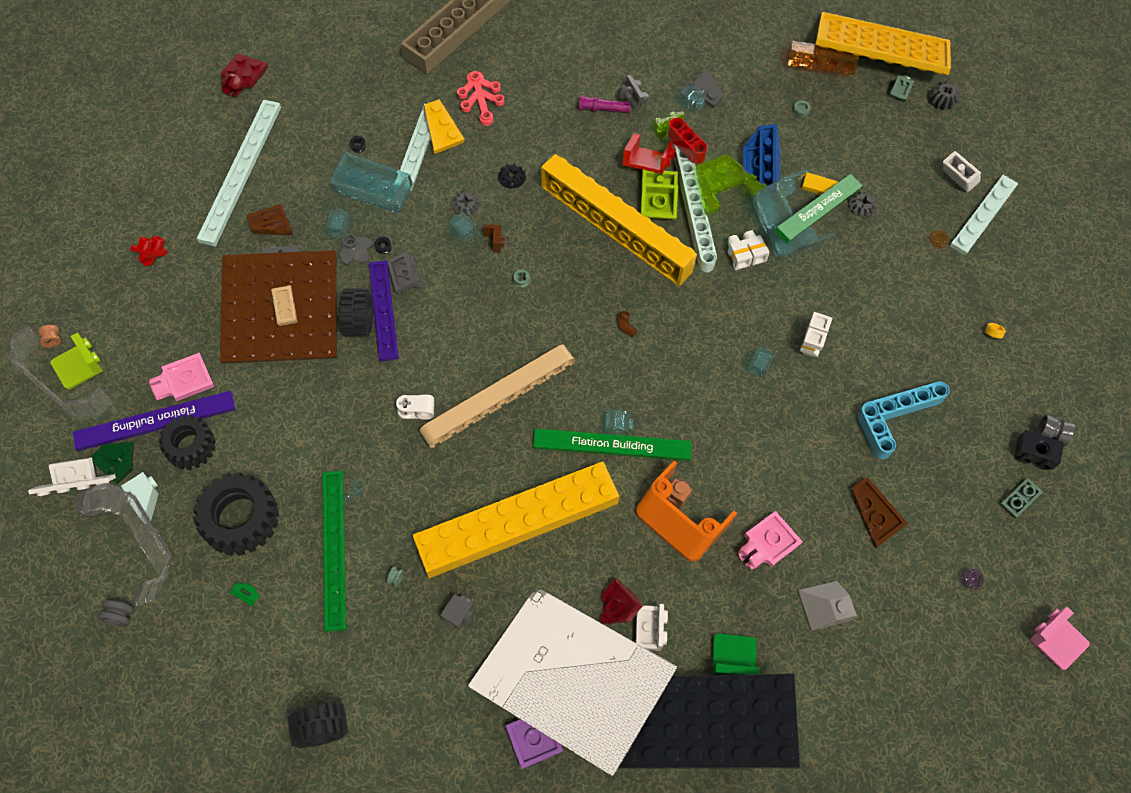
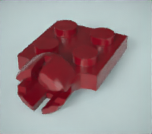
M237 53L220 73L221 79H223L220 83L222 91L229 96L234 90L231 97H236L243 88L252 89L267 70L268 64Z

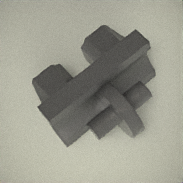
M627 75L626 82L620 87L619 96L623 100L627 99L631 103L632 108L636 110L641 104L647 102L649 95L647 92L640 91L642 84L639 80H634L631 75Z

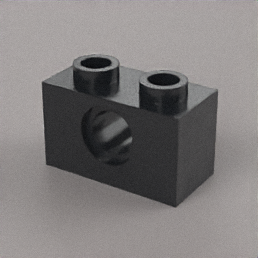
M1025 430L1018 437L1014 457L1020 459L1023 463H1033L1040 465V468L1044 470H1053L1061 463L1064 442Z

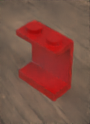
M633 134L624 149L623 165L663 174L666 167L669 168L671 159L673 160L675 157L676 149H673L674 142L670 141L665 152L640 148V135Z

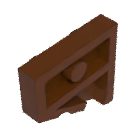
M281 204L246 215L253 233L293 235Z

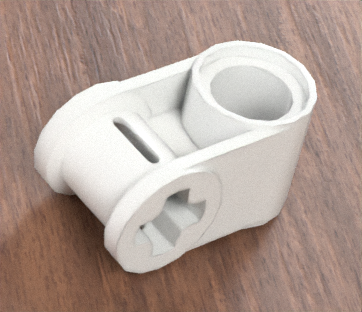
M403 395L397 399V412L403 419H432L434 417V397L431 395Z

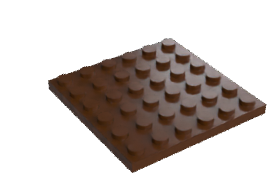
M335 250L222 255L221 364L337 358V253ZM291 285L298 323L278 326L271 289Z

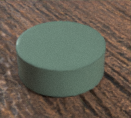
M802 100L797 101L793 107V112L800 117L807 116L811 110L810 104Z

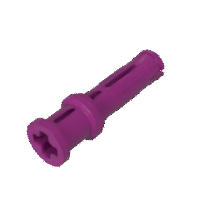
M580 95L579 110L588 109L593 112L605 110L629 114L631 103L602 100L597 96L590 98Z

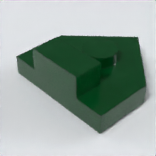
M134 443L103 444L91 456L93 464L106 475L115 474L116 478L113 481L119 484L133 470Z

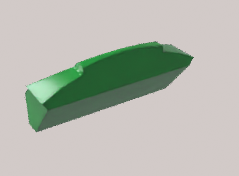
M247 583L234 584L230 594L252 607L260 597L256 589ZM242 589L250 593V596L243 592Z

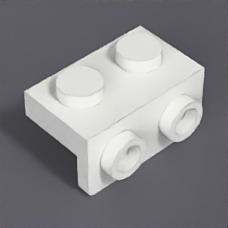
M659 604V607L643 606L637 613L636 644L647 650L661 651L663 645L667 644V632L663 631L664 623H667L668 611L664 610V604Z

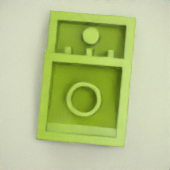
M643 170L641 215L648 218L676 220L678 172L664 171L661 174Z

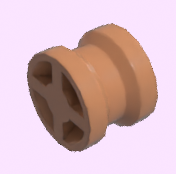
M44 325L39 328L41 346L50 348L61 344V338L58 336L60 331L57 326Z

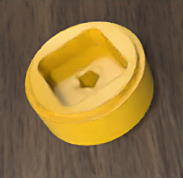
M989 323L985 332L992 338H1003L1006 330L998 324Z

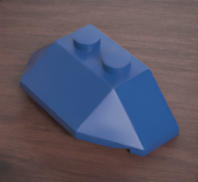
M777 124L762 125L756 129V132L743 147V181L759 194L777 192L781 173V148Z

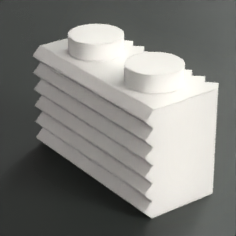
M956 151L943 161V172H946L953 181L961 185V188L966 190V192H969L981 181V172Z

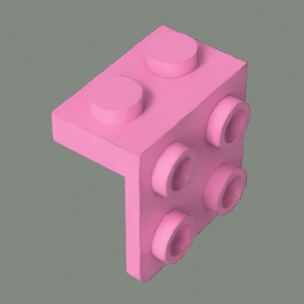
M1068 607L1062 610L1055 609L1048 616L1050 620L1047 623H1041L1034 630L1036 634L1030 639L1060 670H1066L1089 646V641L1067 621L1073 614Z

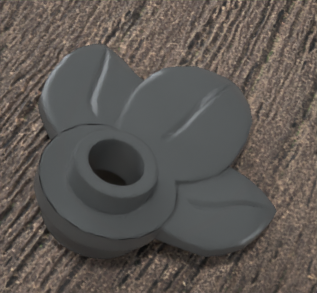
M353 234L345 235L341 241L340 258L342 262L346 265L353 260L359 263H367L369 260L367 249L371 248L374 243L367 237H356Z

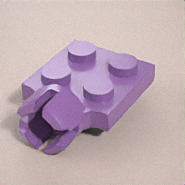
M522 719L506 725L522 769L564 752L562 744Z

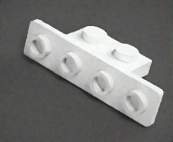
M92 457L52 463L49 465L53 484L36 486L29 489L28 492L29 494L37 493V496L50 494V491L57 490V493L70 491V488L76 487L77 490L89 488L92 484L101 487L109 485V481L116 477L115 474L96 477Z

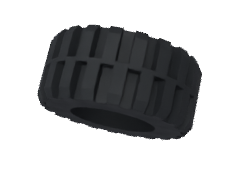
M234 473V476L226 474L223 475V479H214L210 487L206 485L203 489V495H198L196 499L198 505L194 506L193 513L196 516L193 520L197 526L198 533L216 551L224 552L226 555L231 556L234 552L238 556L245 555L246 550H249L250 553L256 551V546L259 544L264 546L267 543L265 541L267 536L269 538L273 536L272 528H276L278 525L276 517L279 516V509L277 508L278 504L263 481L259 478L255 479L250 474H246L244 477L242 473ZM240 499L251 500L254 503L253 515L246 524L236 529L220 527L219 518L221 512L228 504Z

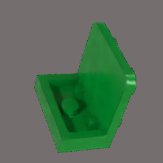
M716 634L713 641L712 675L760 674V668L756 667V639L747 636Z

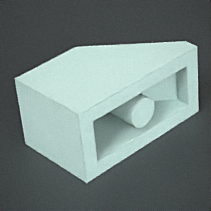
M142 472L121 487L140 516L148 523L152 519L159 495L155 489L158 484L152 476L148 478Z

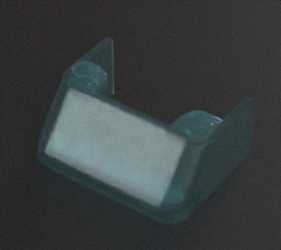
M807 169L779 179L758 191L752 199L772 249L779 258H787L823 244L836 235L835 232L818 238L816 231L809 227L786 244L774 232L780 224L793 216L786 196L794 192L795 183L808 173Z

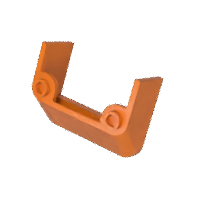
M673 461L653 482L636 508V515L686 560L695 562L705 554L732 524L737 512L733 511L722 524H719L712 518H706L696 525L667 500L672 492V484L669 478L674 474L677 462Z

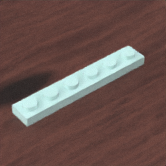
M1002 175L951 243L950 247L966 256L1018 183Z

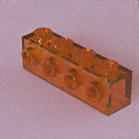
M798 41L791 42L788 55V65L850 75L855 74L858 63V56L850 52H838L832 48L824 49L812 43Z

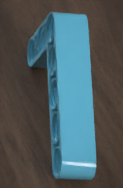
M935 382L865 403L858 412L857 418L874 455L879 459H887L896 448V443L885 420L941 404L950 393L949 386L944 382ZM881 446L886 447L888 451L882 449Z

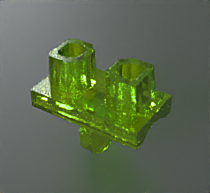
M683 111L679 113L671 112L664 119L660 117L654 119V128L659 139L668 136L669 122L672 118L678 117L684 120L685 113Z

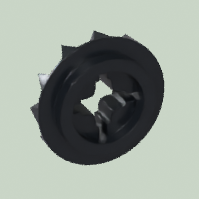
M515 163L510 166L507 164L506 167H501L500 172H498V180L506 188H518L524 184L526 173L521 166L518 167ZM510 171L515 175L514 179L509 176Z

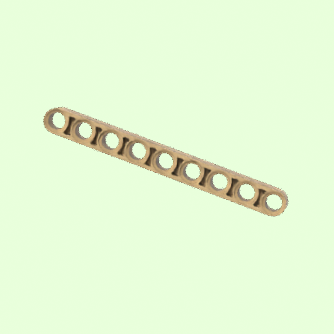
M559 345L426 423L419 432L429 447L433 448L435 444L442 443L452 437V434L455 432L459 433L469 427L470 423L473 422L474 424L481 420L487 413L491 414L498 410L502 404H508L518 398L519 394L522 393L523 395L533 389L534 385H540L550 379L551 375L554 374L555 376L565 370L566 366L573 365L575 359L565 345Z

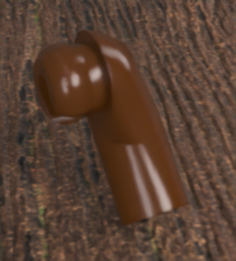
M621 311L617 318L618 327L621 331L634 337L638 330L630 325V314L627 311Z

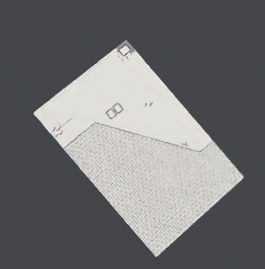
M538 590L530 595L468 686L605 772L614 775L677 667L545 591Z

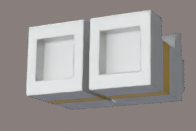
M751 230L744 233V240L740 241L737 235L728 238V255L732 258L735 270L767 261L770 252L761 235L756 236Z
M817 312L813 313L800 348L804 355L818 357L825 343L832 321L831 317Z

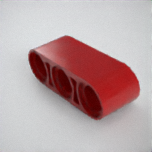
M678 117L672 118L669 122L668 138L674 142L678 149L692 163H703L707 152L706 143L684 120Z

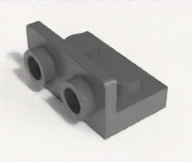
M403 252L387 261L395 292L401 294L414 286L418 289L423 288V278L418 271V261L414 256Z

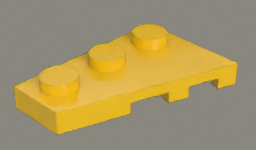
M439 99L424 105L433 154L464 142V137Z

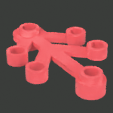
M473 71L468 74V83L464 88L462 87L457 90L458 98L466 99L468 92L473 87L475 88L467 101L461 102V110L463 112L471 111V107L478 99L481 110L480 123L484 126H489L493 123V114L488 111L485 99L493 102L496 106H502L504 104V96L501 94L495 96L483 90L481 86L491 89L492 93H499L501 90L500 83L496 81L491 83L484 79L482 73Z

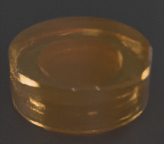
M937 230L932 233L930 242L937 248H943L948 244L949 236L946 232Z

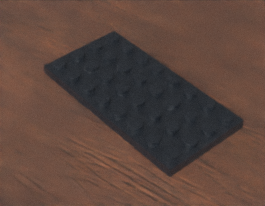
M795 675L672 676L618 768L800 769Z

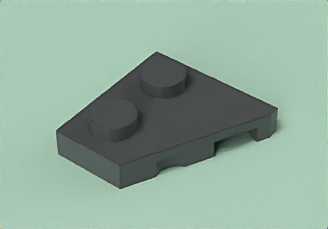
M707 69L687 88L689 94L713 109L724 98V94Z

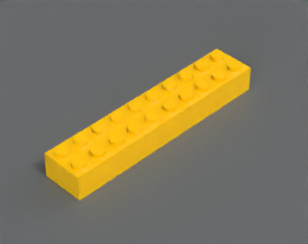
M554 154L541 167V188L680 287L693 273L697 253L692 248L685 246L678 238L671 236L662 227H658L651 222L648 217L637 212L634 207L624 203L620 197L610 193L607 188L600 186L593 178L583 174L577 167H573L566 159Z
M602 461L413 534V538L428 578H432L617 505L620 496Z

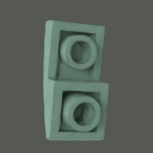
M1027 478L1001 505L1017 518L1043 491Z

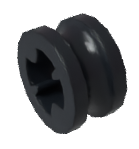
M361 136L352 137L350 139L351 150L355 153L363 152L366 149L365 139Z
M379 237L376 239L375 248L379 254H387L391 251L392 246L389 238ZM382 243H385V248H381Z

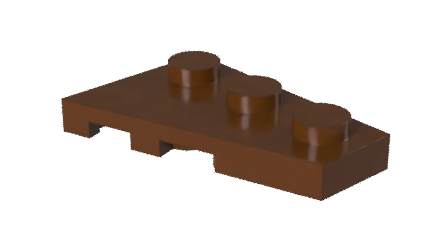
M868 477L851 489L875 548L908 524Z

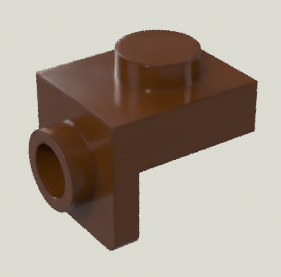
M483 225L484 237H493V253H501V247L505 245V236H502L501 225Z

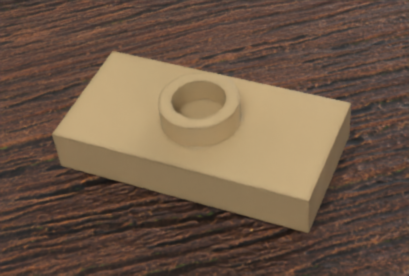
M291 285L271 289L278 326L298 323Z

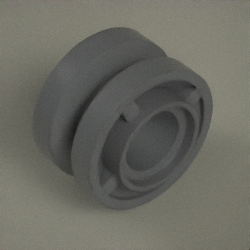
M104 600L102 607L105 611L99 612L97 618L113 626H128L130 620L126 616L132 615L134 608L121 601Z

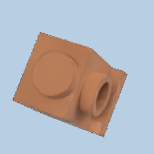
M675 478L672 482V492L667 500L681 510L692 495V489H690L686 482Z

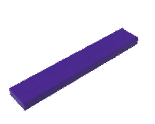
M387 260L370 262L369 269L380 362L399 359L388 263Z

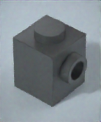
M454 594L441 613V619L460 631L463 624H468L474 615L472 612L473 606L470 604L471 600L464 595L459 597Z

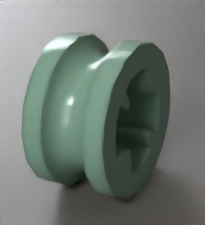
M521 269L514 273L513 278L516 286L526 287L530 283L528 271ZM519 276H521V278L522 276H525V280L523 281L521 279V281H519Z
M394 566L388 575L387 584L393 583L394 587L397 588L404 576V570H397V567Z

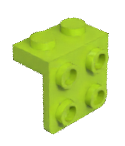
M78 332L71 336L76 347L55 357L50 362L67 390L103 372L98 363L101 361L95 351L91 352L90 350L92 347L91 343L86 337L82 338Z

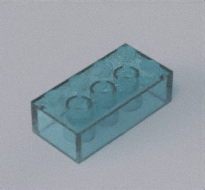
M344 152L330 184L336 193L400 214L413 182L409 173Z

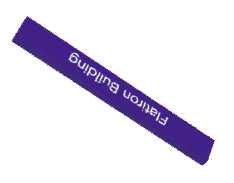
M227 391L73 431L75 450L78 452L166 429L164 427L166 423L170 424L173 418L177 420L182 415L185 418L187 415H192L193 418L199 417L204 419L234 411L236 407L232 391Z

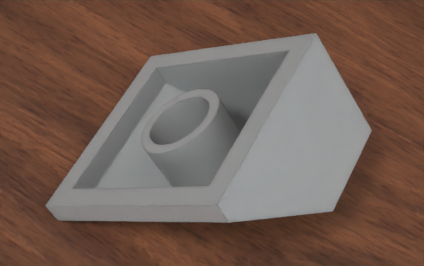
M838 581L798 590L811 631L849 622L857 616L850 595Z

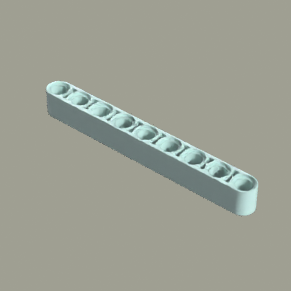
M674 144L673 149H676L674 161L695 253H697L698 267L703 272H710L714 269L717 255L696 166Z

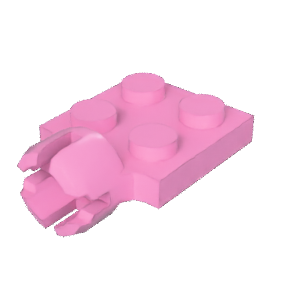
M200 353L162 366L163 373L149 380V385H151V390L157 400L173 396L177 402L214 387Z
M775 511L744 535L748 543L741 547L738 554L741 561L751 556L749 558L750 561L745 564L750 569H755L765 562L772 567L800 546L802 540Z

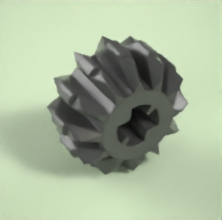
M947 81L944 83L939 82L933 87L930 100H932V105L937 104V109L941 106L943 110L947 108L951 110L958 103L961 92L958 91L957 86H953V83L948 84Z

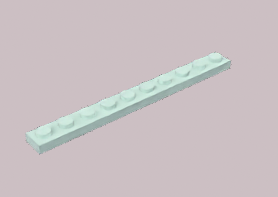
M263 100L197 237L199 243L216 247L281 109L280 103Z

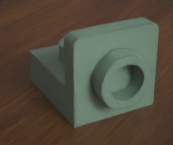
M898 75L889 96L906 101L914 81L906 75Z

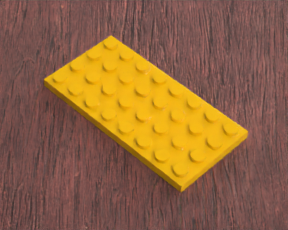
M826 12L821 14L815 44L821 48H832L838 52H850L855 56H867L872 60L881 59L890 64L898 63L904 67L911 66L921 71L929 70L938 75H949L951 69L950 40Z

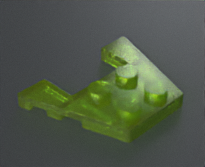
M728 154L699 164L695 169L706 216L721 210V205L715 194L744 183L752 197L767 192L768 187L766 184H761L757 181L756 176L747 173L743 169L744 167Z

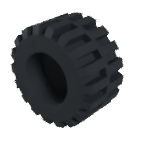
M344 288L339 306L340 327L344 336H369L373 323V301L369 289Z
M182 415L177 420L173 418L171 420L172 423H166L164 426L166 429L161 430L160 435L162 437L158 439V442L160 443L159 448L163 455L173 466H177L182 470L184 466L187 470H192V466H195L197 469L200 467V463L203 462L205 465L208 462L206 460L207 457L212 458L213 454L211 451L216 449L214 445L216 440L203 420L201 421L199 417L193 418L192 415H187L186 418ZM191 435L197 436L192 446L186 449H178L182 439Z
M330 702L304 707L287 717L291 746L307 748L339 740L348 734L345 709L341 703Z

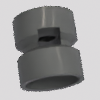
M1045 414L1038 425L1037 434L1064 442L1065 447L1073 437L1075 424L1064 419L1059 421L1058 417Z

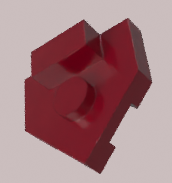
M617 578L602 593L603 614H601L600 623L630 622L643 607L641 600L633 591Z

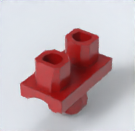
M157 235L152 236L151 239L140 237L138 244L131 245L130 251L140 253L138 259L144 266L152 265L155 257L165 256L168 250L163 248L165 239Z

